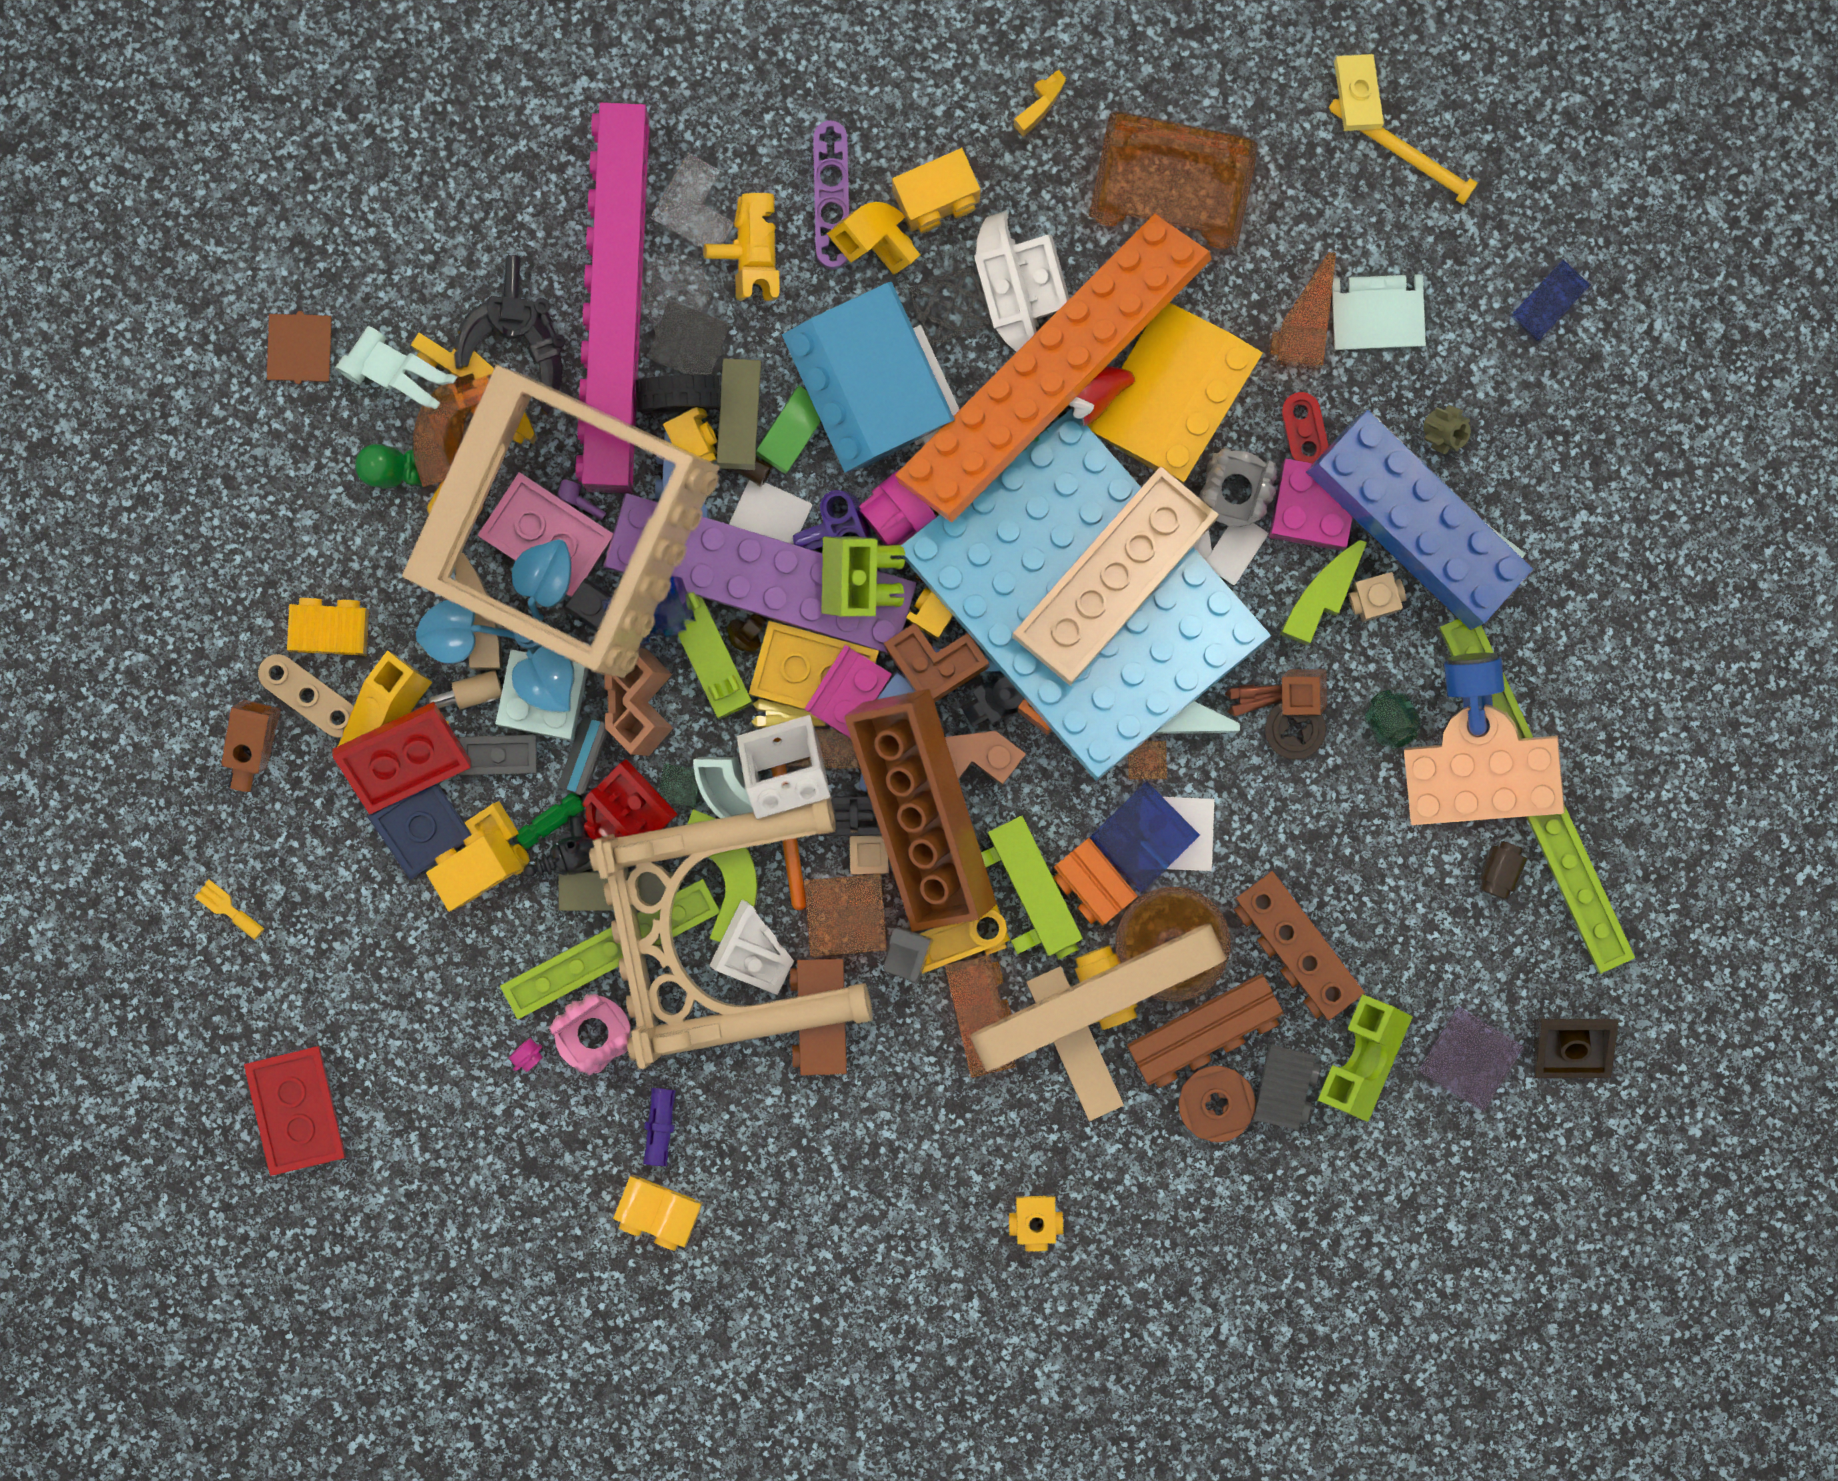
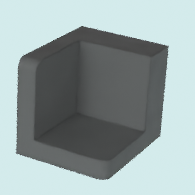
M894 927L889 941L891 945L883 970L909 979L910 982L917 984L920 981L933 939L900 927Z

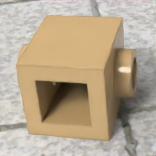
M1392 572L1355 582L1351 586L1353 592L1348 593L1354 615L1360 614L1362 622L1397 613L1403 609L1401 602L1406 601L1401 579L1394 580Z

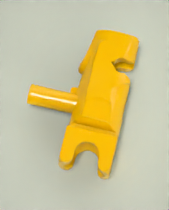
M745 193L742 194V197H738L734 227L738 228L737 239L733 241V244H704V259H738V273L735 274V291L738 301H743L751 296L753 283L758 284L762 288L765 301H774L779 297V270H776L775 256L776 226L763 219L774 213V194Z

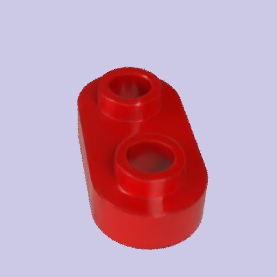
M1297 392L1286 399L1281 409L1289 452L1292 460L1314 463L1329 447L1321 409L1314 396L1305 392ZM1297 406L1304 407L1307 411V417L1297 419L1293 414L1294 408ZM1311 443L1315 447V454L1312 456L1304 455L1301 449L1302 445Z

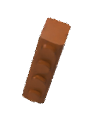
M1260 973L1126 1044V1047L1145 1083L1148 1086L1155 1083L1159 1089L1178 1079L1175 1071L1187 1065L1193 1071L1212 1061L1209 1053L1221 1047L1227 1053L1246 1043L1243 1035L1255 1029L1261 1035L1280 1025L1277 1018L1284 1013L1263 973Z

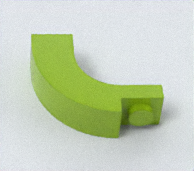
M693 809L687 824L714 820L716 818ZM747 847L708 856L720 868L726 887L725 898L710 939L720 943L741 900L747 901L754 909L756 906L758 895L757 873Z

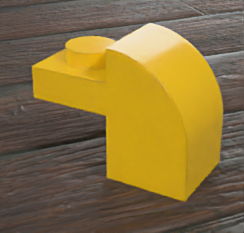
M882 202L864 204L842 219L827 233L850 263L872 248L893 275L910 265L920 256V253L913 246L911 239L896 226L905 218V215L897 208Z

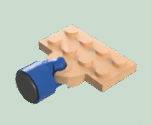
M1471 653L1449 657L1448 661L1444 662L1447 696L1463 697L1464 708L1452 716L1443 733L1442 745L1404 749L1411 825L1564 814L1565 807L1558 736L1520 739L1516 724L1508 713L1493 706L1492 694L1504 691L1502 657L1497 656L1496 653Z

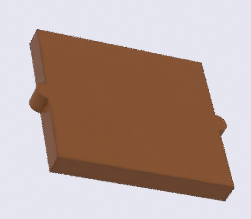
M298 311L296 314H269L267 380L294 381L297 385H301L303 381L330 382L332 316L305 315L302 311Z

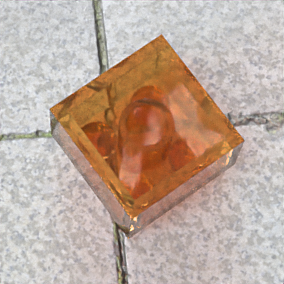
M881 874L804 880L810 957L887 951Z

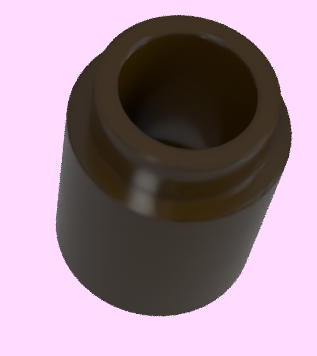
M1501 841L1499 847L1491 845L1479 880L1482 881L1479 890L1508 900L1510 893H1515L1527 862V858L1521 856L1523 848L1505 841Z

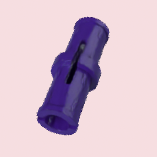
M651 1088L648 1122L645 1121L644 1129L647 1130V1141L643 1164L667 1167L671 1132L674 1133L675 1125L672 1124V1113L676 1090Z

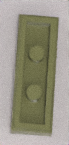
M723 359L717 465L720 468L755 470L761 360Z
M580 872L575 875L567 873L566 876L559 874V911L614 910L613 905L608 906L604 893V883H608V878L600 879L599 872ZM644 872L639 876L638 888L641 899L647 904L659 902L666 890V886L660 878L652 872ZM668 872L671 877L674 875V872Z

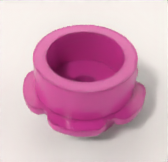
M531 1037L522 1043L508 1057L515 1065L513 1070L517 1071L522 1067L525 1072H528L543 1058L539 1053L542 1045H537Z

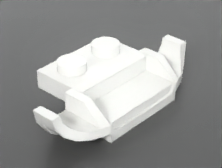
M1007 211L988 216L984 220L977 238L976 255H974L993 327L999 332L1004 341L1017 352L1037 332L1036 327H1039L1037 319L1055 314L1069 300V295L1052 235L1048 234L1016 244L1015 239L1010 237L1007 224L1009 217Z

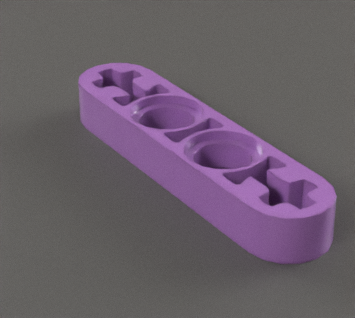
M829 120L818 125L813 136L815 237L818 261L823 267L835 270L846 265L848 259L844 254H838L837 261H830L827 254H822L823 249L829 248V236L827 234L821 236V230L829 232L838 223H826L821 217V212L826 205L836 204L843 210L842 219L849 215L848 139L844 127L836 121ZM827 130H834L835 136L841 137V141H836L834 144L835 157L843 155V160L828 158L819 161V155L827 157V144L824 141H820V137H825ZM830 166L838 168L842 173L841 182L833 187L826 186L820 179L823 169Z

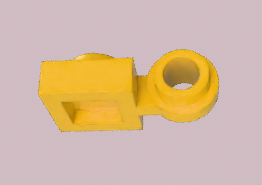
M500 801L491 804L465 822L471 834L482 829L486 834L500 829L507 842L519 834ZM508 842L524 869L530 861L527 851L519 844L510 845ZM523 869L516 872L515 875H518L521 872H523Z

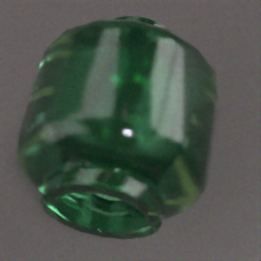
M1385 690L1370 700L1372 705L1366 711L1365 720L1380 745L1398 749L1406 746L1418 737L1417 731L1422 721L1407 694H1392L1391 690Z

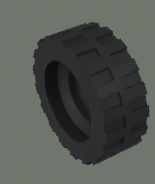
M668 375L642 378L635 381L637 412L681 413L695 407L705 409V411L721 408L719 376Z

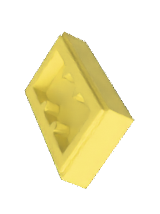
M1374 55L1336 56L1334 66L1344 131L1381 129L1384 122Z

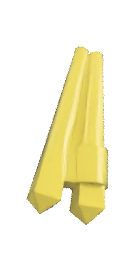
M758 699L753 703L758 712H765V716H756L751 721L756 729L766 728L807 715L811 716L814 727L826 725L825 722L803 709L763 699Z

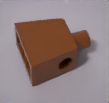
M243 700L231 707L221 761L222 766L232 768L229 788L251 792L254 774H259L267 768L281 708ZM243 745L250 748L252 756H248L244 752Z

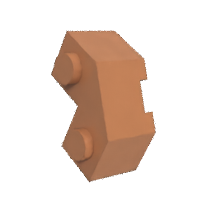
M638 648L637 663L626 674L625 678L604 674L605 690H608V713H605V729L630 754L650 756L673 727L648 702L672 674L648 649Z
M997 731L945 737L958 780L972 763L1002 786L1026 755V753Z

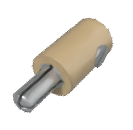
M493 670L452 682V691L432 696L429 702H436L435 704L438 708L457 703L459 710L501 698L502 686L497 671Z

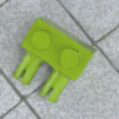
M823 537L821 613L836 616H876V607L878 606L901 607L904 597L889 596L890 594H904V588L901 583L877 584V568H903L905 559L890 558L892 555L905 556V550L901 544L877 545L878 539L865 537Z

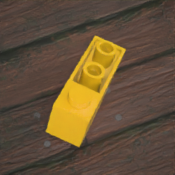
M387 650L365 679L338 746L410 713L432 684V681L409 663Z

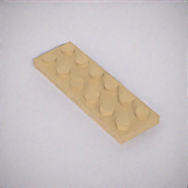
M1160 466L1013 632L1012 638L1071 686L1214 524L1219 514Z

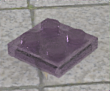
M1457 1006L1417 1072L1484 1112L1523 1049V1046Z

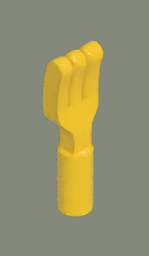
M210 879L206 881L205 886H202L200 892L194 896L212 912L229 916L232 919V923L252 939L256 940L264 931V928L242 910L238 911L232 905L231 896Z

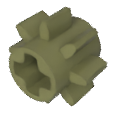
M1448 404L1445 410L1437 407L1435 411L1427 416L1424 422V433L1426 435L1424 440L1432 443L1431 449L1446 454L1449 449L1457 452L1459 448H1462L1468 442L1471 428L1468 424L1470 419L1462 416L1463 410Z

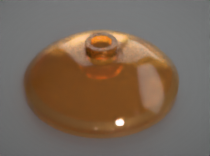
M1183 887L1158 888L1135 900L1122 916L1116 933L1117 959L1119 964L1165 943L1168 937L1176 938L1195 928L1211 924L1226 956V960L1150 996L1162 1001L1189 1000L1209 990L1223 974L1230 955L1231 941L1229 928L1217 906L1204 895Z

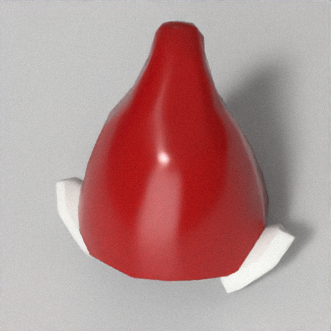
M1107 365L1070 402L1069 406L1074 410L1073 416L1083 420L1080 422L1082 426L1093 423L1106 411L1117 395L1134 384L1135 377L1132 372Z

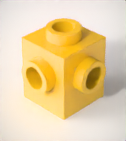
M1016 1196V1213H1009V1236H1017V1244H1025V1251H1048V1244L1056 1243V1235H1063V1211L1055 1212V1196ZM1039 1217L1043 1220V1225L1040 1229L1032 1230L1029 1227V1222L1032 1218Z

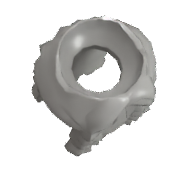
M1223 448L1219 453H1213L1212 459L1207 463L1206 484L1202 488L1199 497L1219 514L1217 522L1227 526L1241 527L1251 525L1257 520L1264 518V515L1267 513V506L1273 500L1276 488L1272 485L1277 478L1276 463L1268 460L1266 464L1258 456L1249 452L1231 451L1229 448ZM1231 475H1242L1247 478L1252 486L1251 496L1248 501L1242 504H1231L1226 501L1222 494V483Z

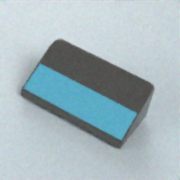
M589 717L582 718L559 781L561 789L580 796L586 795L608 735V731L605 729V722Z

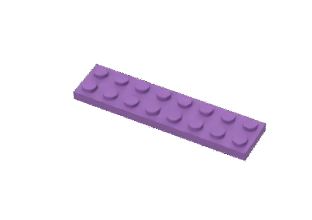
M628 493L624 495L603 568L625 573L648 519L653 517L659 503ZM703 516L698 527L690 532L685 543L686 554L684 559L674 568L669 579L670 588L688 594L695 592L698 597L835 639L879 650V652L884 654L888 653L883 643L904 629L917 584L907 579L877 571V584H902L904 594L889 595L904 597L901 607L878 606L876 607V616H836L821 613L822 553Z

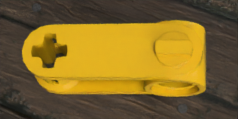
M995 905L979 920L936 927L920 933V935L933 939L922 974L984 951L987 956L1007 948L1005 942L1010 941V937L1007 932L1006 921L1001 915L998 905ZM986 917L995 919L999 925L997 936L990 940L983 939L977 933L979 921Z

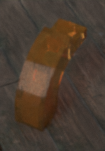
M473 373L458 377L453 384L441 385L430 394V396L440 402L437 409L421 407L414 427L413 454L423 487L445 480L463 440L465 420L469 412L479 404L491 375L476 380Z

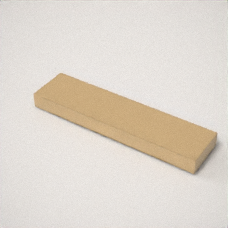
M1061 966L1026 982L1035 1003L1070 987ZM1088 1026L1053 1042L1089 1121L1124 1106Z

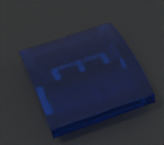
M1146 781L1089 838L1142 893L1200 834Z

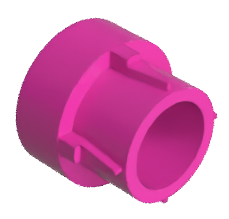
M899 470L871 491L873 494L859 505L860 513L885 545H902L937 518L929 505L898 483L895 474Z

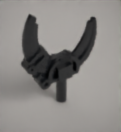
M507 255L505 260L504 296L489 297L485 303L473 308L465 316L466 320H463L457 331L459 335L456 336L454 349L456 350L454 353L456 369L468 367L477 344L490 331L499 337L507 339H517L525 336L530 343L527 349L534 364L539 363L541 383L560 391L562 382V360L560 353L566 340L563 335L556 334L552 326L553 320L548 312L550 304L546 299L539 298L536 301L519 299L521 257ZM541 401L543 405L540 410L547 416L553 406Z

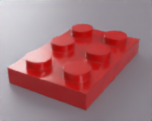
M435 702L427 704L332 749L333 759L369 815L471 768L470 758Z
M320 1046L244 1064L270 1176L346 1158Z

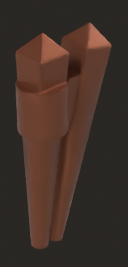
M1247 684L1228 688L1225 692L1226 696L1230 699L1239 698L1238 704L1230 705L1228 713L1238 716L1282 701V685L1254 686V684Z

